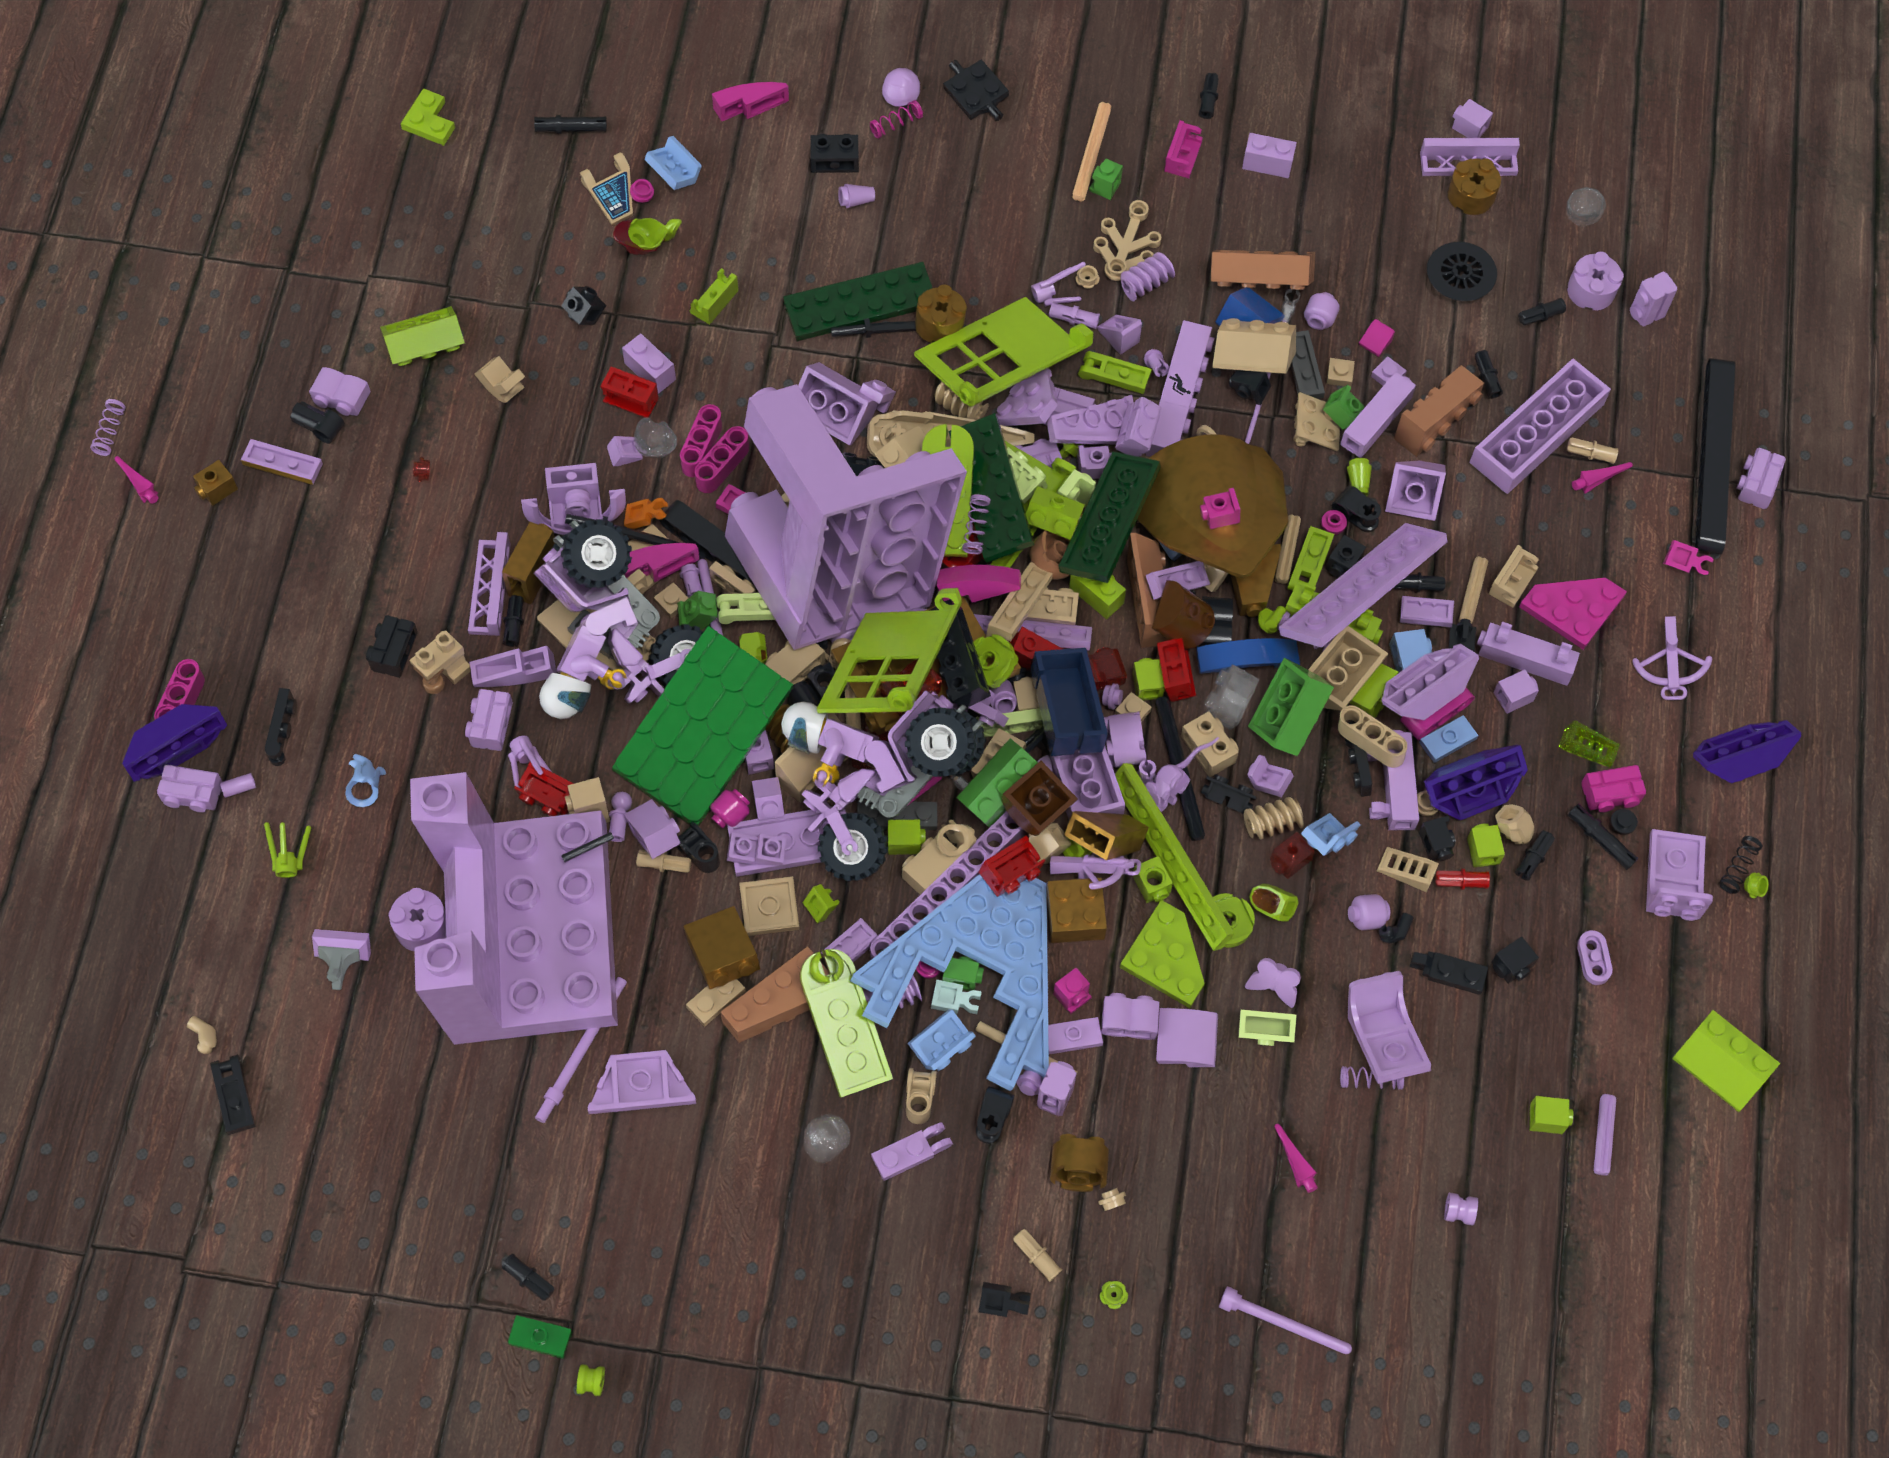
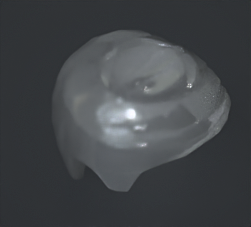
M1589 187L1574 190L1569 197L1566 205V214L1575 225L1581 227L1591 226L1604 214L1606 201L1598 190Z
M646 417L637 424L634 433V444L637 451L643 456L663 458L676 448L677 436L666 422L655 423L650 417Z
M833 1114L821 1115L811 1120L803 1135L806 1153L813 1160L820 1163L829 1162L838 1156L850 1143V1129L845 1121Z

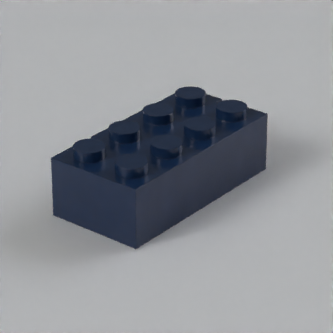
M1073 648L1035 651L1030 671L1034 688L1037 689L1036 696L1050 755H1074L1075 750H1079V754L1103 752L1108 732L1087 649Z

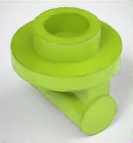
M1278 606L1274 611L1268 608L1260 611L1258 623L1261 629L1269 634L1275 633L1286 609L1283 606Z

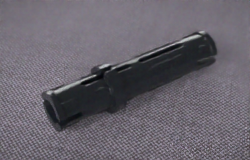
M556 115V117H534L535 132H556L557 134H562V132H607L606 116L561 117V115Z
M1580 803L1568 813L1567 816L1585 831L1584 834L1594 839L1626 871L1639 859L1601 824L1602 821L1599 818L1595 819Z

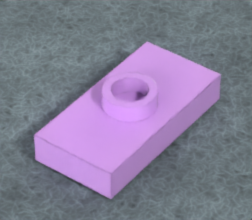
M1402 596L1400 623L1452 627L1454 601Z
M860 918L824 950H840L847 954L854 962L871 947V943L878 935Z
M1098 1017L1048 1025L1049 1054L1103 1046Z

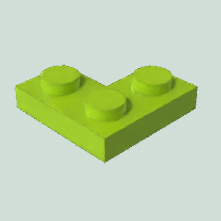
M423 88L401 122L402 130L444 146L455 129L454 122L437 116L445 104L444 96Z

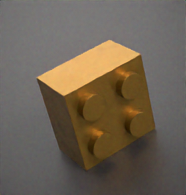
M1091 879L1047 882V909L1051 943L1105 940L1107 925L1103 888L1090 889L1089 884L1093 883Z

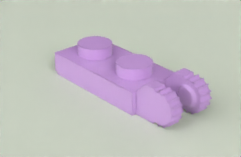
M940 1122L930 1126L923 1132L920 1130L872 1153L871 1157L883 1181L934 1158L935 1154L951 1147L953 1143L950 1138L942 1139L931 1147L927 1142V1139L945 1130L943 1123Z

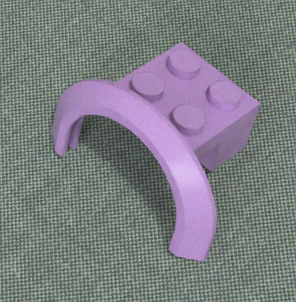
M596 463L545 468L551 520L543 516L539 511L537 498L521 500L523 513L529 522L545 524L554 533L565 535L573 530L569 524H565V507L567 505L565 503V495L570 490L581 489L590 494V516L588 518L602 519L605 516L608 517V521L612 522L623 512L626 505L625 489L609 490L610 505L602 514Z

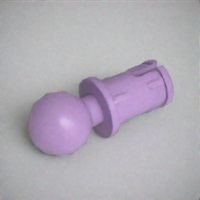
M617 792L611 800L612 807L615 810L609 812L611 818L609 832L614 837L611 841L622 842L625 840L627 823L624 814L631 808L632 798L626 792Z

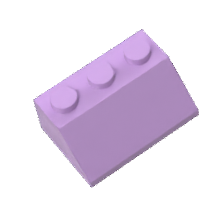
M820 362L806 366L798 385L827 432L848 445H852L867 426L878 405L877 402L859 392L860 385Z

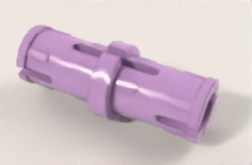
M1052 302L1049 317L1068 321L1073 326L1075 323H1082L1087 327L1096 329L1100 314L1081 310L1079 306L1069 307Z

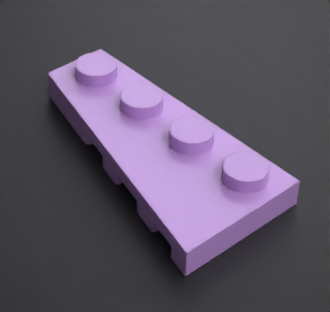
M1132 395L1098 405H1090L1079 410L1075 409L1051 415L1047 420L1050 443L1116 445L1127 406L1133 403Z

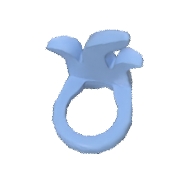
M354 754V760L349 762V765L355 769L354 775L346 786L345 795L347 800L357 807L370 806L378 798L380 775H385L386 771L382 767H377L375 770L369 759ZM358 782H367L371 785L373 792L369 798L360 800L352 795V787Z

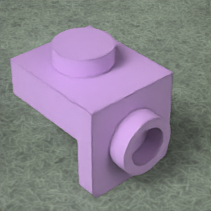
M872 380L863 383L859 392L877 402L876 410L885 413L896 391L887 387L882 381Z
M991 690L990 697L968 707L980 715L979 720H982L991 727L995 723L1004 727L1009 719L998 710L990 707L995 695Z
M1258 755L1248 771V777L1255 790L1279 797L1283 796L1294 777L1291 770L1268 764L1265 756Z

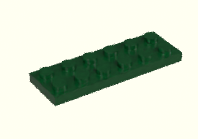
M919 262L783 296V303L796 341L829 334L832 327L864 324V319H869L870 323L916 312L919 296L933 287L924 262Z
M994 413L960 426L971 435L974 444L971 496L980 494L989 497L991 500L988 506H979L971 503L976 509H986L989 511L988 513L971 512L973 519L987 522L986 524L974 522L976 531H983L985 533L984 535L977 534L979 542L983 543L981 547L983 548L984 560L988 563L1035 545L997 415Z
M1112 451L1059 564L1060 573L1105 583L1109 582L1160 471V461Z

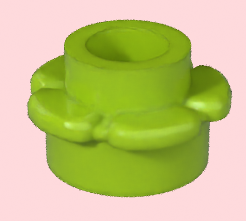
M1753 872L1745 879L1744 889L1751 898L1763 897L1768 891L1769 883L1766 876Z
M1108 1281L1102 1286L1100 1300L1103 1304H1107L1109 1308L1118 1309L1121 1307V1304L1127 1302L1128 1293L1121 1282ZM1114 1292V1293H1116L1117 1296H1116V1297H1112V1296H1111V1293Z

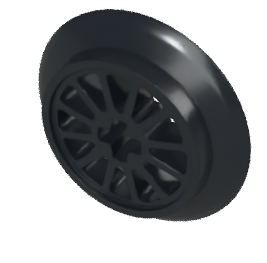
M1451 242L1440 246L1431 254L1427 263V274L1433 287L1444 296L1454 300L1471 301L1479 299L1492 290L1497 280V268L1492 257L1481 247L1467 242ZM1461 271L1465 272V274H1462L1461 276L1457 274Z

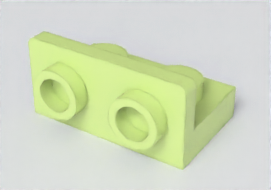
M1008 447L1007 450L1022 502L1025 504L1033 496L1037 486L1044 489L1048 487L1044 480L1046 475L1036 466L1031 468L1027 464L1028 459L1020 451L1017 450L1015 453Z
M1074 469L1058 490V494L1085 504L1084 508H1086L1095 490L1096 482L1088 474L1080 473Z

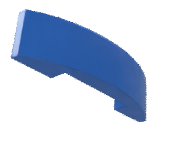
M1247 639L1210 644L1196 648L1199 674L1225 672L1226 669L1274 665V668H1279L1284 658L1300 665L1297 641L1292 639Z

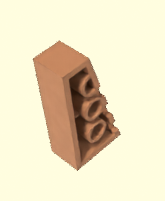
M1215 250L1212 252L1211 281L1217 282V286H1232V282L1241 283V287H1256V283L1266 284V288L1277 289L1280 288V284L1290 285V289L1303 290L1305 285L1308 286L1314 282L1315 252H1307V255H1298L1295 251L1279 252L1278 254H1274L1271 251H1254V253H1250V251Z
M1461 365L1441 382L1440 389L1434 387L1429 391L1424 401L1420 398L1414 403V408L1411 411L1407 409L1402 413L1394 439L1416 457L1422 451H1429L1434 445L1435 439L1439 435L1443 437L1449 431L1454 420H1461L1466 414L1467 408L1471 404L1475 406L1483 396L1481 391L1484 382Z
M808 946L721 1011L722 1023L739 1043L772 1029L774 1025L795 1019V1016L810 1010L800 982L801 967L804 961L814 954ZM822 964L825 976L829 975V971Z

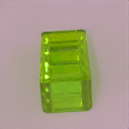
M1576 720L1565 728L1559 744V748L1607 767L1613 766L1620 746L1615 741ZM1584 739L1587 740L1586 745L1582 744ZM1594 743L1597 744L1596 750L1592 749ZM1604 747H1607L1608 749L1606 755L1604 756L1602 755V751Z

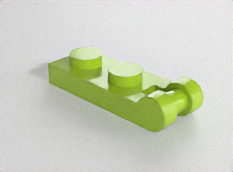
M1087 351L1083 358L1085 363L1080 367L1078 375L1085 380L1094 379L1144 394L1152 369ZM1099 365L1100 369L1094 368L1093 366Z
M1310 526L1291 576L1288 590L1293 591L1296 584L1305 587L1307 582L1299 580L1301 575L1310 578L1307 584L1316 587L1334 537L1333 533Z

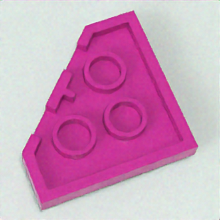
M1607 578L1534 585L1523 599L1519 608L1584 650L1625 597L1627 591Z

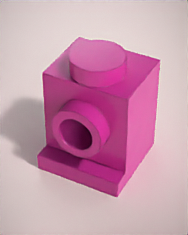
M1230 488L1229 492L1203 497V505H1200L1201 517L1203 521H1208L1210 529L1240 523V506L1234 488Z
M1077 968L1055 983L1053 995L1070 1015L1092 999V996L1088 993L1090 983Z

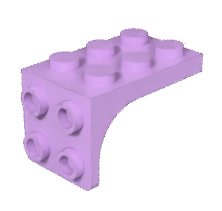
M1656 829L1651 830L1646 912H1653L1661 917L1670 915L1681 916L1682 919L1689 921L1702 917L1713 902V895L1704 893L1705 836Z
M1400 971L1387 972L1382 975L1351 982L1348 995V1020L1377 1083L1431 1071V1063L1407 1013L1403 996L1402 973Z

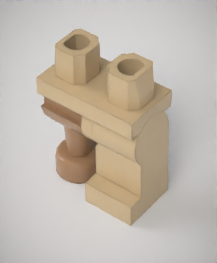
M446 630L439 633L436 639L425 648L417 651L415 656L410 659V663L414 666L413 669L423 677L422 682L425 691L430 694H437L443 690L444 680L441 673L455 685L471 672L470 664L464 657L463 646Z

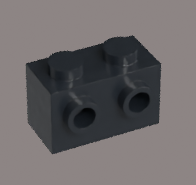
M810 135L811 173L859 172L858 135Z

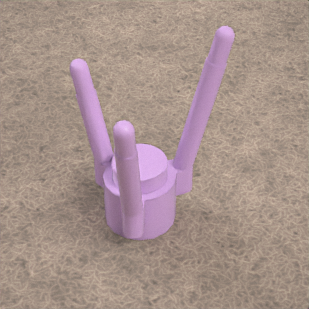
M1081 262L1047 280L1031 285L1036 302H1044L1046 307L1051 305L1052 302L1058 304L1081 301L1080 296L1052 298L1056 294L1053 283L1081 269L1086 263Z
M519 736L510 742L509 746L512 752L508 754L511 762L515 786L520 788L518 785L517 761L522 764L531 761L539 775L543 774L541 767L551 771L538 754L536 747L532 746L529 737Z

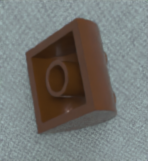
M1166 580L1152 629L1169 640L1182 638L1185 649L1194 648L1205 641L1211 633L1215 624L1214 611L1208 603L1178 582Z
M1039 761L1005 791L1001 797L1004 808L1010 817L1024 831L1033 836H1038L1078 800L1042 761Z

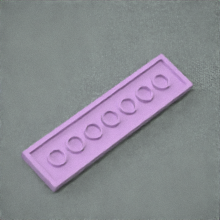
M1407 523L1403 524L1279 626L1281 636L1322 648L1448 542L1446 533Z

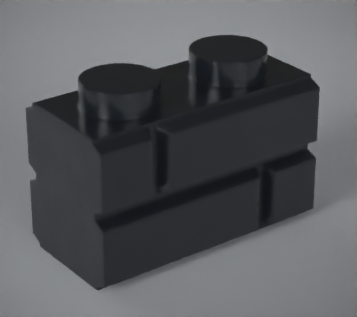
M386 615L383 623L377 624L375 629L376 641L374 646L370 645L366 653V660L372 671L382 674L386 673L398 678L402 676L418 633L413 621Z

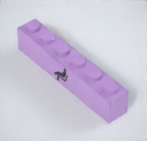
M1183 320L1159 402V406L1162 408L1151 448L1146 452V456L1151 457L1159 450L1182 440L1183 433L1188 434L1191 419H1187L1188 414L1195 411L1197 399L1193 398L1194 393H1200L1203 378H1199L1200 372H1206L1209 358L1205 357L1206 351H1212L1215 339L1210 337L1212 327Z

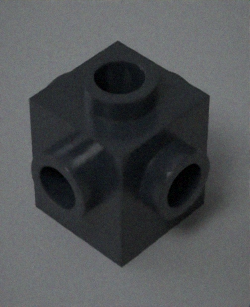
M573 286L567 292L566 299L561 306L568 312L569 318L579 325H595L607 305L597 296V292L589 286Z

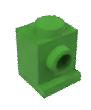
M1105 159L1100 166L1096 167L1092 176L1094 181L1089 191L1111 200L1121 183L1123 166Z
M1349 385L1331 393L1323 408L1342 430L1349 427L1364 408L1362 403L1350 392L1351 387Z
M697 591L685 602L679 601L677 603L679 625L689 624V626L700 627V630H703L718 617L716 594Z
M952 956L943 974V981L962 984L963 990L972 991L975 990L976 983H982L984 968L979 967V962H974L969 957H959L957 959Z

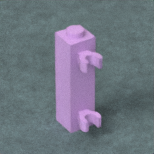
M1395 372L1344 431L1340 445L1359 458H1362L1412 399L1416 385L1408 377Z
M1502 622L1501 626L1490 623L1487 631H1481L1477 641V645L1481 646L1479 656L1519 670H1526L1528 673L1566 686L1569 684L1580 654L1571 650L1573 645L1562 642L1561 646L1546 642L1511 630L1512 625Z
M1393 730L1407 742L1405 760L1402 765L1396 768L1383 764L1386 803L1372 802L1371 808H1369L1370 819L1387 818L1388 830H1415L1419 822L1412 735L1411 732ZM1390 749V750H1389V751L1392 752V753H1396V754H1397V753H1400V752H1399L1398 750H1396V749ZM1366 752L1368 761L1377 760Z

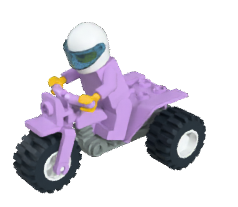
M596 519L594 521H585L579 525L573 520L569 524L573 530L563 537L557 535L553 539L555 544L551 548L552 550L542 558L546 563L534 572V575L571 612H580L586 609L596 610L583 617L580 626L576 628L557 667L556 672L560 674L551 673L541 688L539 698L543 710L550 716L558 719L570 718L576 713L582 714L591 696V684L584 682L587 676L594 680L600 679L601 684L611 690L622 689L630 683L631 687L624 698L627 703H631L633 700L638 703L648 693L646 690L648 686L660 697L664 692V688L657 681H661L663 686H667L683 664L688 653L703 634L700 627H692L689 624L668 628L655 638V643L651 645L652 653L649 655V660H651L652 664L649 665L642 659V654L637 650V648L643 646L639 641H646L642 636L649 637L650 634L648 632L658 624L660 615L656 608L623 575L629 569L628 564L632 560V557H630L632 547L627 543L629 538L621 533L622 529L619 526H613V522L610 521L603 522L602 519ZM608 628H610L608 645L617 665L624 670H609V666L596 659L606 639L602 634ZM639 672L643 676L640 681L635 677Z
M925 690L915 701L912 709L907 710L888 733L889 742L878 740V736L835 719H829L828 713H818V706L812 703L799 702L787 708L783 715L781 726L783 734L788 740V746L807 754H818L822 746L826 747V751L820 760L823 762L822 766L817 768L813 774V782L824 793L820 795L811 790H805L802 795L806 798L803 802L814 812L819 810L822 813L810 825L808 830L811 833L816 832L826 820L829 822V824L824 826V831L819 836L820 845L818 846V852L821 853V857H819L821 863H825V869L828 872L834 873L833 876L843 878L846 881H857L869 877L884 864L886 860L885 855L888 853L886 845L888 838L883 833L884 828L882 825L879 826L877 820L873 817H868L867 814L847 813L845 808L850 802H853L857 797L860 798L859 802L861 803L867 799L866 806H869L872 802L871 809L877 808L885 817H894L905 809L933 776L942 777L963 774L970 771L978 763L985 750L986 737H984V729L982 727L984 722L982 720L978 721L970 713L966 712L967 707L965 705H962L959 709H951L954 705L945 696L941 695L939 697L936 692L930 694ZM845 756L861 762H870L876 768L875 770L861 769L839 780L838 786L834 784L839 779L837 768L841 766ZM829 798L836 803L833 807L826 802Z

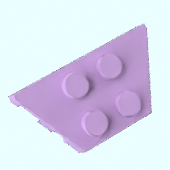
M666 1050L610 1055L605 1067V1073L599 1080L592 1102L588 1105V1113L598 1114L696 1104V1098Z

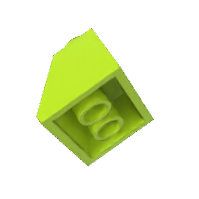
M452 306L380 327L392 364L397 363L398 366L409 364L416 357L421 356L422 359L433 357L440 350L445 349L446 352L457 350L461 344L465 343Z
M1714 1010L1711 1011L1672 1058L1738 1112L1742 1110L1780 1065L1776 1059Z

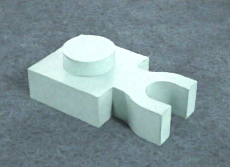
M936 980L931 1009L941 1011L952 1009L958 1014L959 1007L969 1013L977 1014L979 1006L971 1005L969 1000H980L981 991L962 992V984Z

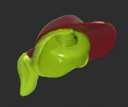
M653 218L626 220L616 225L613 237L618 243L624 245L629 253L645 255L656 251L663 241L673 239L682 220L671 219L666 225Z

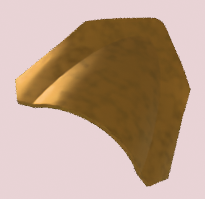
M1211 434L1180 440L1149 457L1148 459L1160 461L1161 468L1137 520L1155 539L1173 551L1240 578L1250 576L1288 525L1283 472L1262 447L1249 445L1243 440L1232 436ZM1230 488H1234L1240 506V523L1210 529L1208 521H1203L1201 517L1200 505H1203V497L1229 492Z

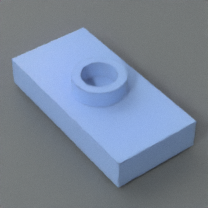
M1463 715L1421 738L1419 743L1433 763L1475 741L1479 735Z

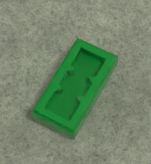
M516 1315L508 1339V1345L564 1359L572 1329Z

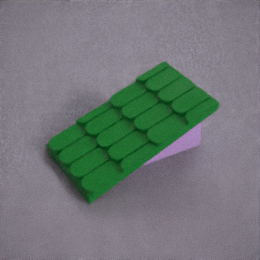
M708 626L684 659L683 664L667 684L662 695L636 729V733L618 756L615 764L612 766V770L687 824L694 822L699 826L710 811L711 804L723 792L793 689V684Z

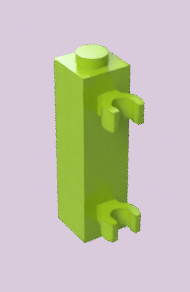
M1307 583L1305 587L1298 584L1295 585L1285 608L1286 612L1291 614L1290 617L1319 594L1315 592L1316 587ZM1367 609L1348 626L1378 645L1383 633L1379 629L1382 620L1372 616L1374 611Z

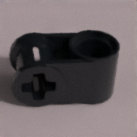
M1347 486L1331 505L1333 510L1343 513L1347 521L1358 527L1361 531L1372 532L1379 525L1380 505L1361 493L1354 486Z
M690 822L689 828L678 836L681 844L675 847L685 857L690 858L691 862L700 871L712 873L720 865L718 848L696 823ZM705 854L713 855L707 860L701 858Z
M988 1086L976 1127V1135L981 1142L990 1144L998 1140L1005 1120L1010 1113L1015 1097L1014 1094ZM988 1124L993 1125L990 1131L985 1129Z

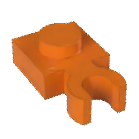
M657 498L652 502L649 499H644L627 504L624 526L636 529L650 525L652 518L658 520L665 518L666 513L661 508L667 507L668 503L663 498Z

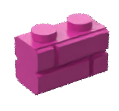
M1633 765L1586 773L1582 780L1584 795H1586L1589 810L1599 809V812H1607L1619 805H1624L1625 808L1639 805L1646 794L1639 767Z

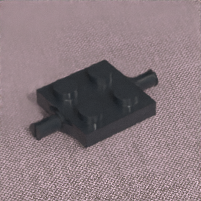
M982 59L967 68H963L957 60H954V63L952 61L949 67L956 75L943 83L945 91L970 120L987 112L992 115L995 121L1001 120L1004 114L996 106L1000 101L1009 96V90Z

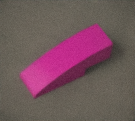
M756 82L729 87L712 93L713 109L721 121L741 113L749 119L788 102V85L779 82Z
M670 543L631 551L630 557H632V560L628 564L629 569L623 575L628 578L636 570L640 569L646 576L650 575L652 580L656 582L680 570L684 565L698 561V547L696 544Z
M994 565L955 566L939 571L937 587L939 591L945 588H958L961 597L969 595L971 602H976L1020 590L1021 572L1018 569Z

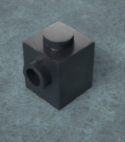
M1343 535L1328 559L1326 570L1330 571L1334 577L1339 578L1363 558L1366 546Z
M1521 936L1496 953L1491 963L1495 973L1500 978H1504L1509 984L1515 979L1521 981L1531 973L1530 969L1534 967L1539 957Z

